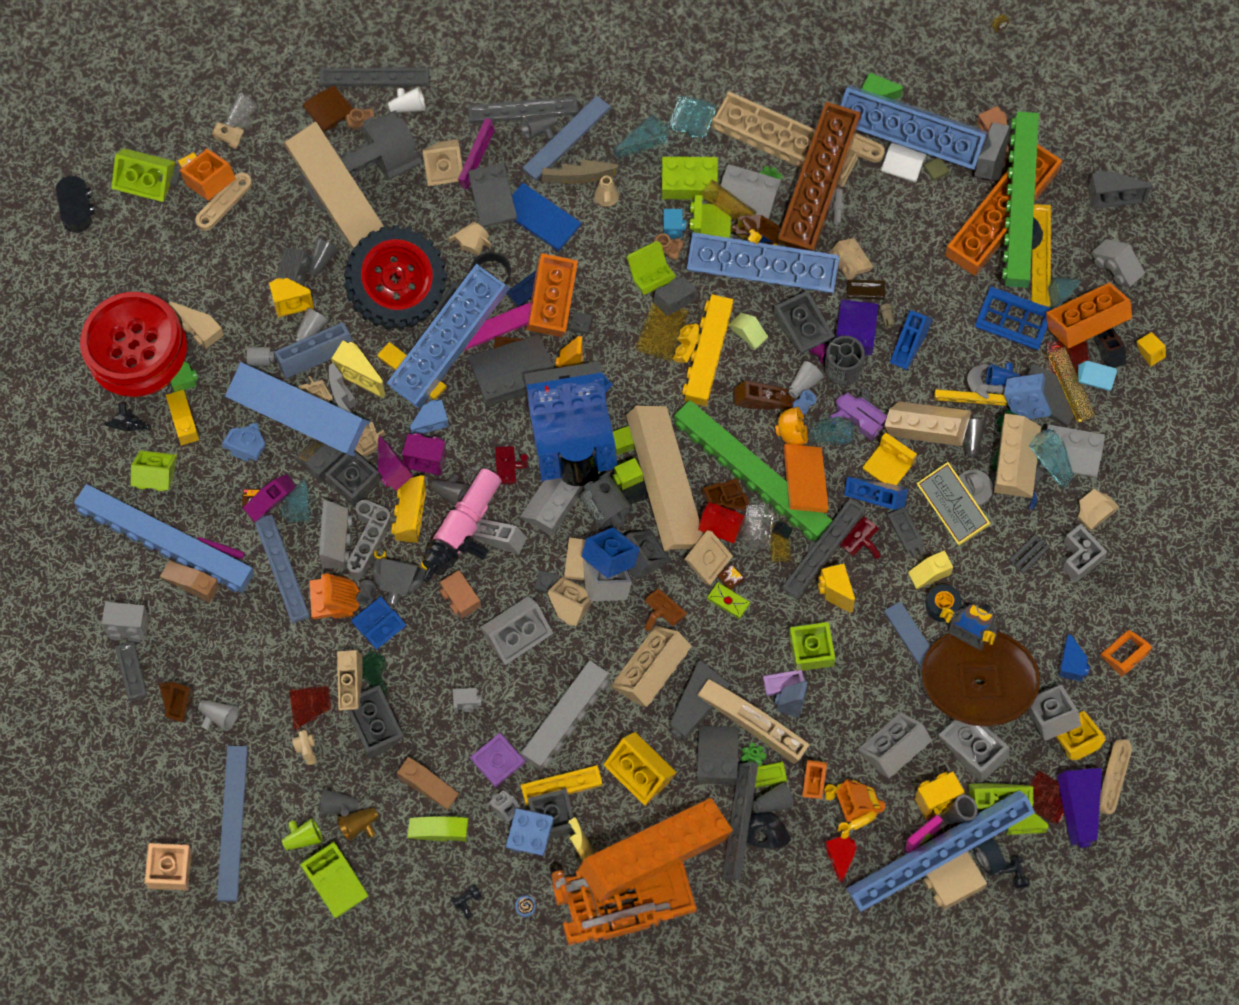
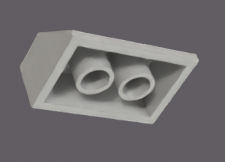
M728 164L721 182L716 205L747 215H763L769 219L779 194L781 180Z
M1048 424L1040 467L1097 478L1105 435Z
M562 473V478L545 480L520 518L553 536L578 499L579 494L583 491L582 482L565 473Z
M323 500L319 549L322 568L346 569V563L350 558V551H347V545H351V533H348L349 527H352L353 515L349 514L348 508L327 500Z
M529 596L480 627L486 640L504 665L553 634L538 604Z
M900 712L864 743L858 751L879 773L890 778L906 763L910 762L916 754L925 749L932 739L922 723Z

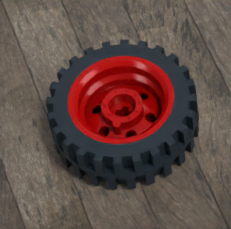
M393 225L392 228L387 229L384 226L376 232L374 230L369 232L368 236L360 239L356 247L353 248L344 271V289L347 290L348 301H351L354 305V311H359L363 315L362 319L365 321L367 319L372 321L373 326H385L387 330H391V328L403 330L407 326H416L418 322H423L433 313L442 299L447 279V273H445L444 269L446 266L445 260L441 259L439 248H434V242L423 237L424 233L419 231L417 234L411 231V227L401 229L399 225ZM396 257L397 262L392 263L390 261V258ZM412 265L414 270L409 271L407 266ZM379 266L382 271L380 273H376L374 270L375 267ZM392 276H395V279H398L396 283H394L393 280H390ZM409 284H414L415 289L410 290ZM376 286H383V290L378 292ZM397 293L400 299L394 300L393 294Z

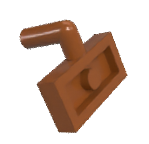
M658 588L647 596L645 600L655 611L651 613L644 629L651 631L660 616L670 625L675 626L685 618L687 613Z

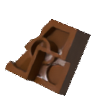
M738 478L722 484L719 482L702 489L701 493L707 504L709 502L718 504L726 509L752 510L746 493L742 491Z

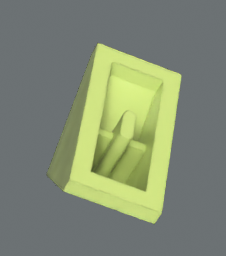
M740 313L728 325L755 350L768 338L756 317Z

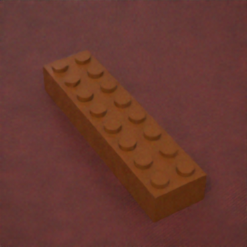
M825 101L778 237L779 245L816 251L861 121V112Z

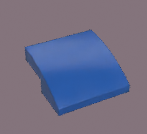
M379 597L350 621L376 650L406 626L399 615L389 607L382 597Z

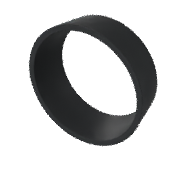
M486 252L475 258L470 271L476 264L481 265L487 261H496L504 265L508 272V278L504 282L507 286L511 276V265L506 257L496 252Z

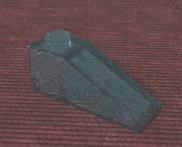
M652 114L614 148V157L618 159L655 148L659 144H664L669 137V128Z
M1053 428L1037 434L1029 447L1064 489L1074 475L1064 441Z

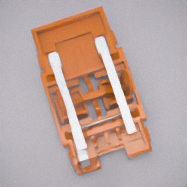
M683 862L630 887V890L635 889L636 893L626 894L620 897L619 894L626 893V889L614 895L613 899H607L600 903L597 902V897L580 871H576L575 877L570 876L566 878L563 871L552 873V887L557 906L568 903L573 921L571 923H563L568 946L575 944V942L578 944L588 941V939H594V942H598V938L601 937L603 940L650 928L651 924L659 926L658 922L661 920L665 921L673 919L674 916L679 917L697 912ZM628 898L638 899V901L634 902L635 908H632L631 904L622 906L621 901ZM611 903H615L617 907L614 909H608L607 915L605 914V910H599V907ZM635 914H637L639 925L636 923ZM608 922H610L612 932H610Z

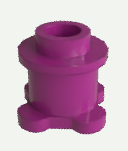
M823 343L812 348L810 354H815L820 358L819 362L823 363L826 359L828 345Z

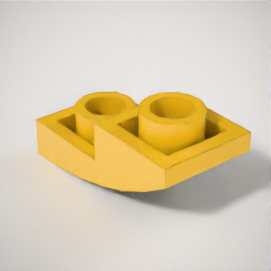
M687 324L680 330L681 334L677 340L681 345L676 348V353L672 358L675 362L685 363L691 357L698 338L699 326L697 324Z

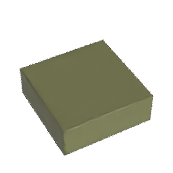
M936 158L924 164V168L933 182L950 172L941 158Z

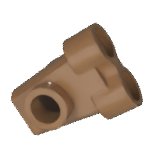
M360 109L351 110L350 114L346 115L347 127L352 129L361 128L364 125L363 121L370 117L374 118L373 109H364V111Z
M667 234L656 236L654 242L659 241L661 243L664 254L668 255L670 259L677 261L684 241L677 238L675 240L670 239Z

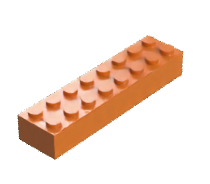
M1038 144L1034 202L1060 171L1063 161ZM1008 171L946 249L945 256L974 276L979 273L1003 243L1005 234L1008 232V228H1005L1006 217H1009V212H1006L1007 200L1010 201V195H1007L1008 184H1011V179L1008 178Z
M712 798L587 857L578 870L598 901L602 902L724 842L733 830Z

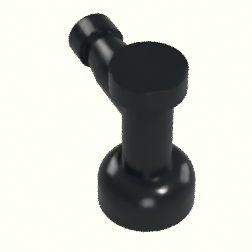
M1021 857L1011 859V864L999 871V875L1015 872L1017 879L1014 880V887L1016 889L1030 886L1029 878L1024 877L1021 864L1023 860Z
M475 884L469 887L467 893L457 898H451L454 907L461 909L466 920L473 917L466 902L472 898L474 900L482 898Z

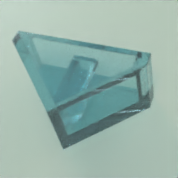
M1054 278L1048 286L1052 309L1063 305L1082 281L1079 279Z

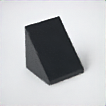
M776 522L772 533L788 540L793 529L785 522Z

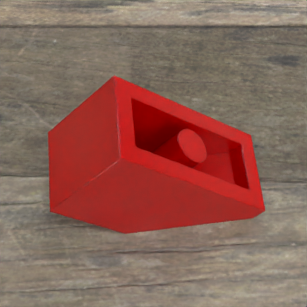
M849 836L847 838L838 837L827 841L825 844V849L839 883L844 881L857 850L854 839H850Z

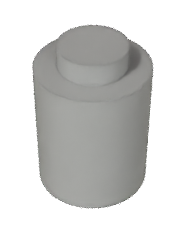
M248 347L247 365L271 366V362H275V351H271V347Z

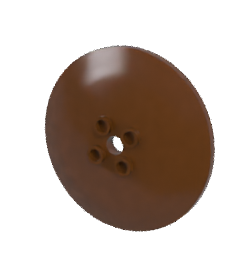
M998 631L997 639L993 642V645L985 642L981 651L957 637L947 634L930 647L922 665L923 687L932 703L947 716L974 726H997L1016 720L1031 708L1040 687L1039 669L1033 656L1017 640ZM975 680H982L984 684L979 685Z

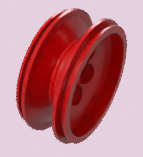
M125 292L104 300L90 313L81 332L80 349L84 362L100 386L116 395L141 397L153 394L171 383V380L178 374L185 361L187 339L176 313L165 301L157 296L143 292Z

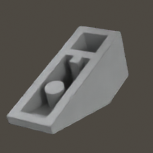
M485 519L476 522L477 530L472 536L503 551L517 554L520 553L527 539L517 526Z

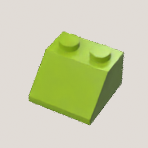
M140 450L131 464V486H135L138 489L169 490L173 482L177 454Z

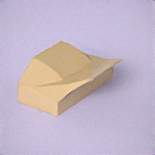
M1093 489L1079 501L1080 513L1078 519L1091 532L1116 512L1119 506L1107 494H1102Z

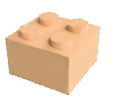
M149 843L145 884L148 889L188 890L192 855L189 845Z

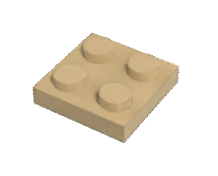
M707 530L686 556L685 561L705 584L711 585L733 556L715 534Z

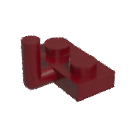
M514 446L495 447L496 472L502 481L500 485L516 484V469H523L529 466L528 455L522 454L520 457L521 461H515Z
M863 516L841 543L840 547L853 557L865 546L873 557L878 559L881 557V553L869 539L879 528Z

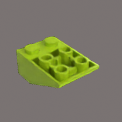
M334 842L300 864L302 871L335 919L369 897Z

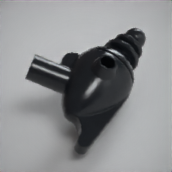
M119 402V414L114 415L112 421L104 423L105 426L128 432L135 429L137 431L140 429L141 431H144V429L147 431L151 430L149 424L146 425V422L142 423V420L138 421V418L131 410H126V402Z

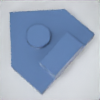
M257 423L249 424L248 427L231 429L224 439L222 447L231 450V455L247 462L249 459L257 461L265 448V442L260 434Z

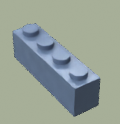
M341 322L279 349L274 353L278 366L285 379L330 360L342 341L349 343L352 342L348 329Z

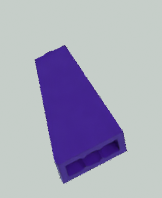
M1101 768L1065 771L1057 776L1071 846L1079 845V848H1086L1091 846L1090 843L1098 840Z

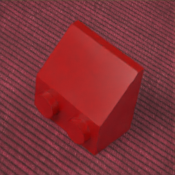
M709 502L703 512L698 530L704 533L707 530L712 531L717 538L734 544L746 522L745 515Z

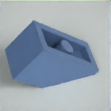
M431 400L422 406L410 426L412 435L414 433L424 434L449 427L442 400Z

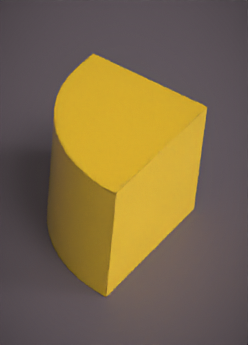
M1152 332L1137 341V347L1141 355L1150 366L1166 357V346Z

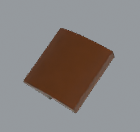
M335 86L316 94L302 105L311 118L317 122L322 132L338 126L339 122L345 120L346 115L350 114L351 110H353Z

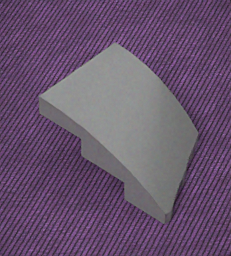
M332 363L329 365V379L337 407L351 413L349 409L356 405L355 397L344 384L343 375Z

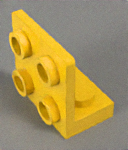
M885 433L881 438L880 446L865 463L863 470L880 482L898 485L915 463L917 453Z

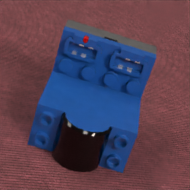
M600 361L525 373L530 425L541 480L561 478L568 485L584 486L590 481H594L598 476V472L614 469L617 466L615 440L606 405L604 376Z

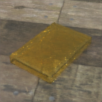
M653 300L636 345V351L671 362L679 342L677 338L681 334L680 330L685 326L689 310L681 308L666 316L654 304Z

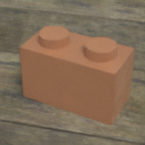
M460 570L440 582L441 589L439 592L444 600L448 599L451 603L449 607L454 615L458 614L462 619L481 607L479 598Z

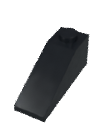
M1113 327L1093 337L1106 366L1117 368L1126 365V347Z

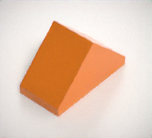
M807 760L802 797L822 799L827 768L826 762Z

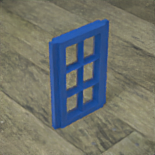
M990 287L975 328L1039 350L1048 327L1046 312L1052 310V308ZM993 298L1007 303L1004 313L990 308ZM1011 305L1026 310L1023 319L1008 314ZM988 311L1002 316L999 325L985 320ZM1029 312L1044 317L1041 326L1026 321ZM1006 317L1021 323L1018 332L1003 327ZM1025 324L1039 329L1036 339L1022 334Z

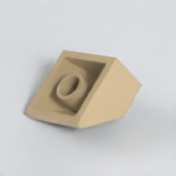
M458 139L438 142L422 150L428 186L458 182L459 175L463 169Z
M561 577L548 591L558 618L564 620L568 625L577 626L592 603L584 587L564 577Z

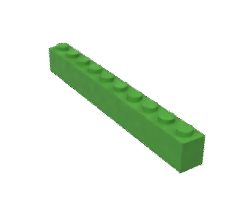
M1017 111L1016 117L1012 118L1011 129H1014V135L1011 134L1010 145L1013 146V151H1010L1009 162H1012V167H1009L1008 178L1011 179V184H1008L1007 195H1010V201L1007 200L1006 212H1009V217H1006L1005 228H1008V234H1005L1004 245H1007V251H1004L1003 262H1006V268H1003L1002 272L1005 286L1028 288L1030 281L1039 113Z
M691 400L674 415L677 429L688 433L689 438L694 443L702 445L703 450L708 455L715 456L717 462L722 467H728L731 470V474L738 478V480L742 479L750 491L753 492L755 490L764 503H770L774 507L777 514L788 518L790 525L802 530L803 535L808 540L812 539L815 542L819 540L832 523V520L822 512L790 509L787 482Z

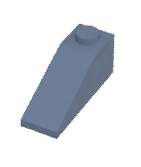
M802 681L784 687L781 694L777 693L775 705H778L777 712L800 718L808 682Z

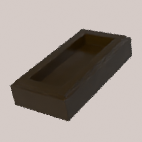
M848 280L847 299L885 300V281Z

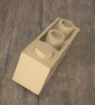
M174 302L169 303V306L182 322L181 326L187 333L191 332L194 335L193 339L199 346L203 345L207 349L223 336L222 328L210 315Z
M357 650L337 652L338 710L359 709L363 674L362 654Z

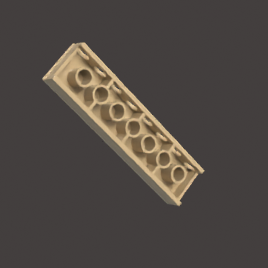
M729 91L716 116L712 119L711 126L712 129L800 168H803L815 133L813 128ZM853 146L851 147L839 185L842 187L859 158V149Z
M317 122L311 123L308 127L283 142V145L352 250L360 239L368 236L369 232L373 230L376 232L381 227H384Z
M635 406L626 417L664 552H668L670 549H693L703 536V532L698 530L700 521L667 406Z

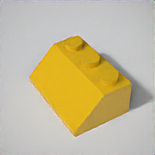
M424 476L410 478L397 491V498H400L399 505H395L394 516H397L396 523H392L391 534H394L396 541L418 543L426 496Z
M636 732L624 737L604 763V766L644 806L663 790L677 773Z

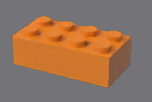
M541 253L536 268L526 326L527 331L563 338L567 328L577 260Z
M1109 282L1046 312L1048 330L1067 348L1073 347L1131 319V300Z

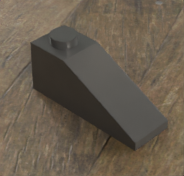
M993 122L978 157L975 176L1000 180L1011 126Z

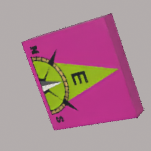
M938 815L908 838L905 847L907 854L922 846L940 830L943 820Z

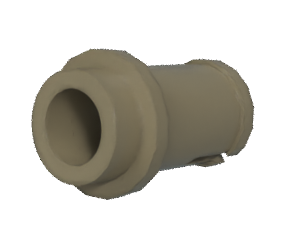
M891 304L881 305L879 310L885 329L896 326L892 312L894 308L891 307Z

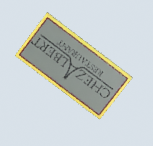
M949 462L916 483L959 546L991 525Z

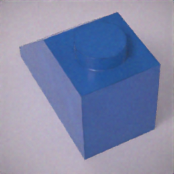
M1067 635L1059 677L1082 681L1084 676H1088L1090 665L1087 664L1088 657L1072 635Z

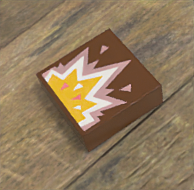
M732 564L717 575L718 580L730 590H733L745 578Z

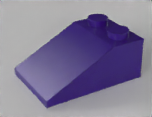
M841 299L836 338L840 336L856 338L864 348V355L872 356L878 304Z

